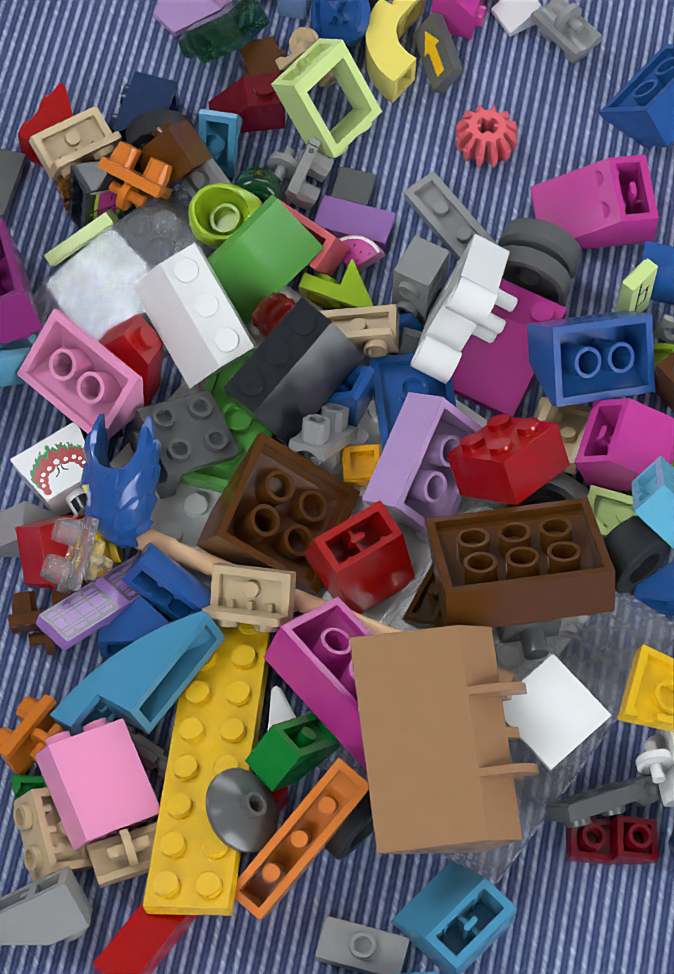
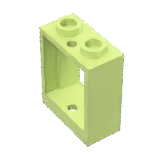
M319 38L271 84L306 146L309 139L313 137L321 141L318 151L330 158H336L344 154L349 148L348 145L359 134L367 131L372 126V121L382 112L344 41L341 39ZM332 70L353 109L329 132L307 92Z

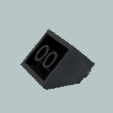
M301 297L223 389L230 400L284 445L289 447L290 439L302 432L303 418L309 414L314 415L319 412L322 406L325 405L361 363L365 355L330 319Z

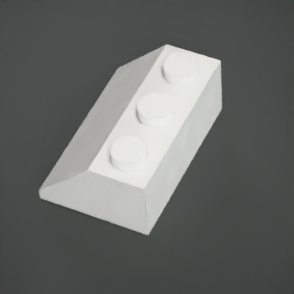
M195 243L159 263L131 286L190 389L250 355L258 348L204 253Z

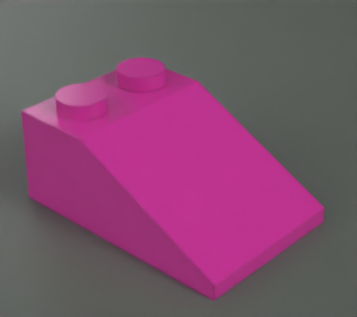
M501 279L499 289L516 297L518 302L511 312L494 304L491 313L506 321L504 329L501 333L497 334L493 343H488L471 334L461 350L462 355L452 374L454 394L496 414H508L510 417H515L537 378L529 364L527 324L565 319L567 308Z

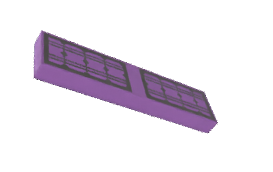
M140 553L39 614L36 625L65 651L114 620L140 596L138 592L122 581V578Z

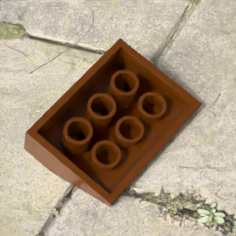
M588 497L425 518L435 581L445 626L509 627L515 624L553 621L560 618L583 615L592 616L598 613L615 611V569Z

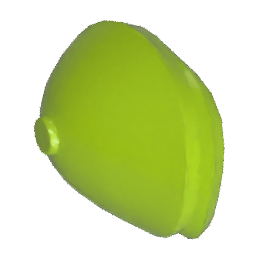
M231 183L207 185L195 194L189 204L188 216L192 234L204 244L220 247L262 205V202L253 193Z

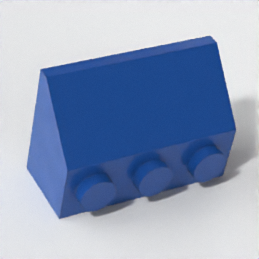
M674 44L664 45L599 111L604 120L642 146L667 147L674 143Z
M625 310L527 324L529 364L552 406L559 407L655 392L652 314Z

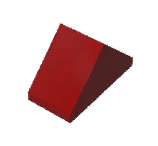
M60 515L15 527L24 582L30 588H55L89 524V521L85 519V515Z

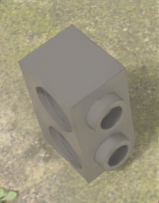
M416 235L414 236L393 272L391 305L397 304L399 314L413 312L419 322L425 326L430 309L447 282L449 250Z

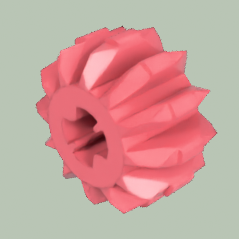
M480 104L475 109V113L466 110L462 120L458 121L455 134L457 137L455 145L457 151L463 152L465 162L476 159L478 168L483 162H489L493 168L498 163V159L507 162L511 151H514L517 146L516 121L510 120L508 110L497 113L495 104L490 110H484Z

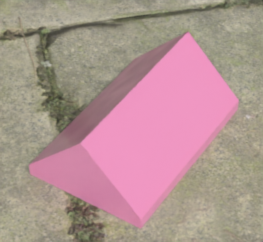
M53 309L17 375L87 434L92 431L99 414H105V428H107V440H109L135 418L137 409L144 407L143 379L59 309Z

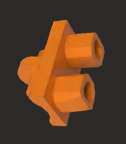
M120 141L112 152L111 157H101L97 166L103 171L125 181L123 185L112 181L109 186V191L117 195L116 207L123 211L129 209L132 204L143 208L147 197L139 194V189L156 198L162 197L169 200L173 189L167 187V184L170 180L173 166L151 157L142 174L134 170L142 151L126 142Z
M44 694L40 700L26 696L17 706L16 715L21 721L19 726L14 731L7 727L0 728V756L16 775H24L34 762L37 763L35 756L47 746L46 739L65 731L50 716L57 707V702L47 694Z

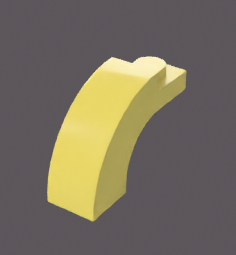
M379 0L370 13L369 25L365 36V64L374 86L392 103L415 80L416 57L409 54L401 46L399 39L424 13L425 0H393L392 4L385 0Z

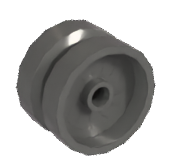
M525 217L511 220L505 225L498 241V246L510 251L502 279L562 306L569 292L571 279L575 277L581 263L583 252L579 243L562 228L544 220Z

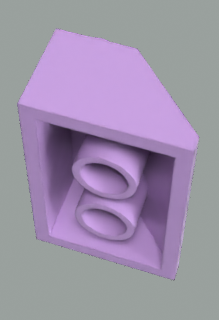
M408 392L362 497V501L369 506L381 501L394 521L427 535L425 518L455 515L463 497L460 496L447 453L457 447L462 438L476 433L483 427L444 397Z

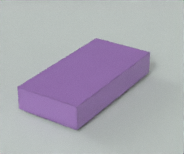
M323 195L314 223L338 239L349 235L364 236L385 251L395 223L396 213Z

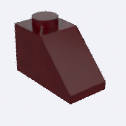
M281 72L243 76L208 101L209 110L238 114L243 119L240 133L286 128L285 107L271 85L281 75Z

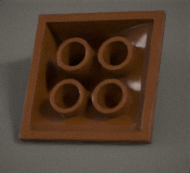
M260 432L211 510L196 546L213 556L233 564L296 572L295 588L314 596L318 595L322 582L304 554L313 539L350 518L360 491Z

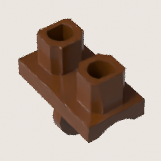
M72 585L51 588L53 606L75 593ZM35 591L13 594L12 614L8 615L9 628H11L12 634L41 630L36 625L38 615L47 609H37ZM44 632L28 634L30 646L46 644L47 654H56L55 642Z

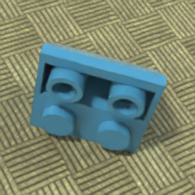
M450 861L391 922L406 937L410 938V941L444 974H462L513 923L517 907L485 877Z

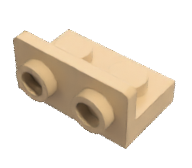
M48 787L31 789L14 801V823L21 833L24 846L23 860L25 867L30 871L32 882L67 866L70 867L72 872L89 870L93 867L87 846L73 851Z

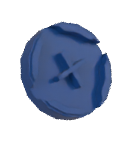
M312 0L311 20L314 31L322 39L343 40L347 48L357 45L364 37L369 25V0Z

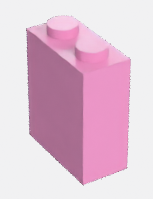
M106 718L95 720L83 726V733L71 736L69 731L51 736L45 740L47 746L35 756L73 851L117 835L121 830H130L146 824L159 814V803L123 718L108 723Z

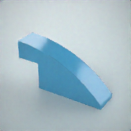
M203 611L166 624L137 639L97 667L61 701L50 716L65 731H69L71 736L83 733V726L95 720L106 718L108 723H111L116 717L123 718L125 722L150 734L226 637L211 617Z

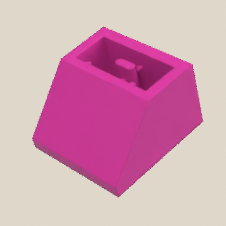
M630 398L594 401L574 464L589 487L594 485L612 491L632 490L631 482L660 455L672 465L674 460V418Z

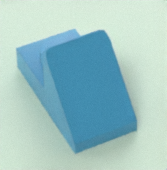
M200 109L198 136L226 177L234 178L237 169L238 137L243 119L238 114Z

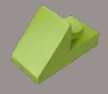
M352 259L340 285L328 275L316 273L313 276L305 272L299 284L301 297L331 310L373 306Z

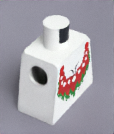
M74 422L10 459L24 483L51 512L57 515H65L71 511L74 515H85L87 494L80 487L84 463H86L84 452L86 438L81 428Z

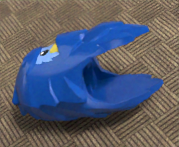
M99 414L92 431L88 433L84 443L86 463H84L80 487L87 494L85 519L90 522L91 526L101 536L124 549H127L128 546L138 547L136 538L146 533L154 523L150 520V517L158 501L155 491L161 470L159 465L161 443L156 438L151 416H147L145 424L141 426L137 450L129 463L121 468H112L108 461L105 414Z

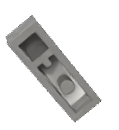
M69 866L0 898V945H52L63 939L66 942L73 941L87 931L90 926L93 908Z

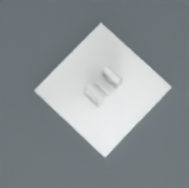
M554 654L521 681L526 684L527 694L512 695V700L502 701L506 725L519 728V739L549 771L611 717V714Z

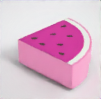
M349 235L339 238L350 246V249L343 258L347 268L352 259L358 272L386 256L377 244L364 236Z

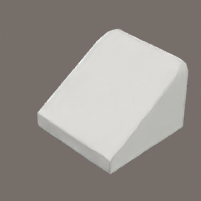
M500 0L491 8V12L511 37L536 25L531 21V13L541 9L542 6L538 0Z
M278 686L273 687L271 690L268 730L274 724L296 718L281 688H278Z

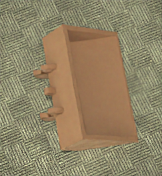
M454 625L349 637L377 854L480 853L523 840L514 781L524 780L523 776L539 775L538 765L533 763L511 764L508 740H517L520 738L518 727H506L502 701L512 700V695L527 694L526 684L522 682H499L492 627Z

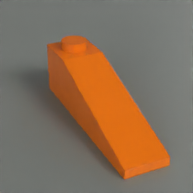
M338 757L239 876L235 899L258 920L267 917L368 793V781Z

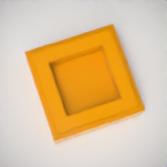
M381 444L353 445L341 449L343 481L352 487L368 486L382 454Z

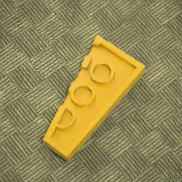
M644 644L635 651L617 720L674 732V658Z

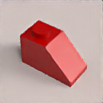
M138 313L106 330L98 342L142 377L144 407H146L161 384L163 342L155 330Z

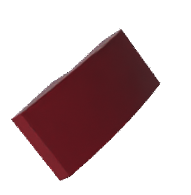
M617 815L612 820L591 818L592 822L587 825L574 828L566 827V861L595 864H651L658 861L657 820Z

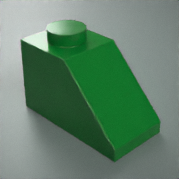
M312 712L272 725L245 759V762L253 769L262 784L268 786L273 792L297 783L338 750L342 744Z

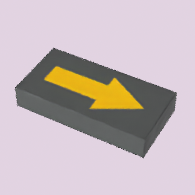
M432 12L412 36L433 92L443 94L464 70L443 14Z

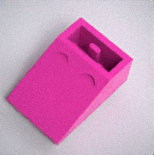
M646 154L607 158L530 187L535 219H541L562 228L579 243L581 249L642 244L646 241L653 242L659 216Z

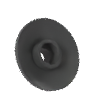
M242 768L224 770L212 779L206 793V812L215 834L229 848L241 853H254L263 849L276 833L278 825L277 807L268 787L262 784L254 773Z

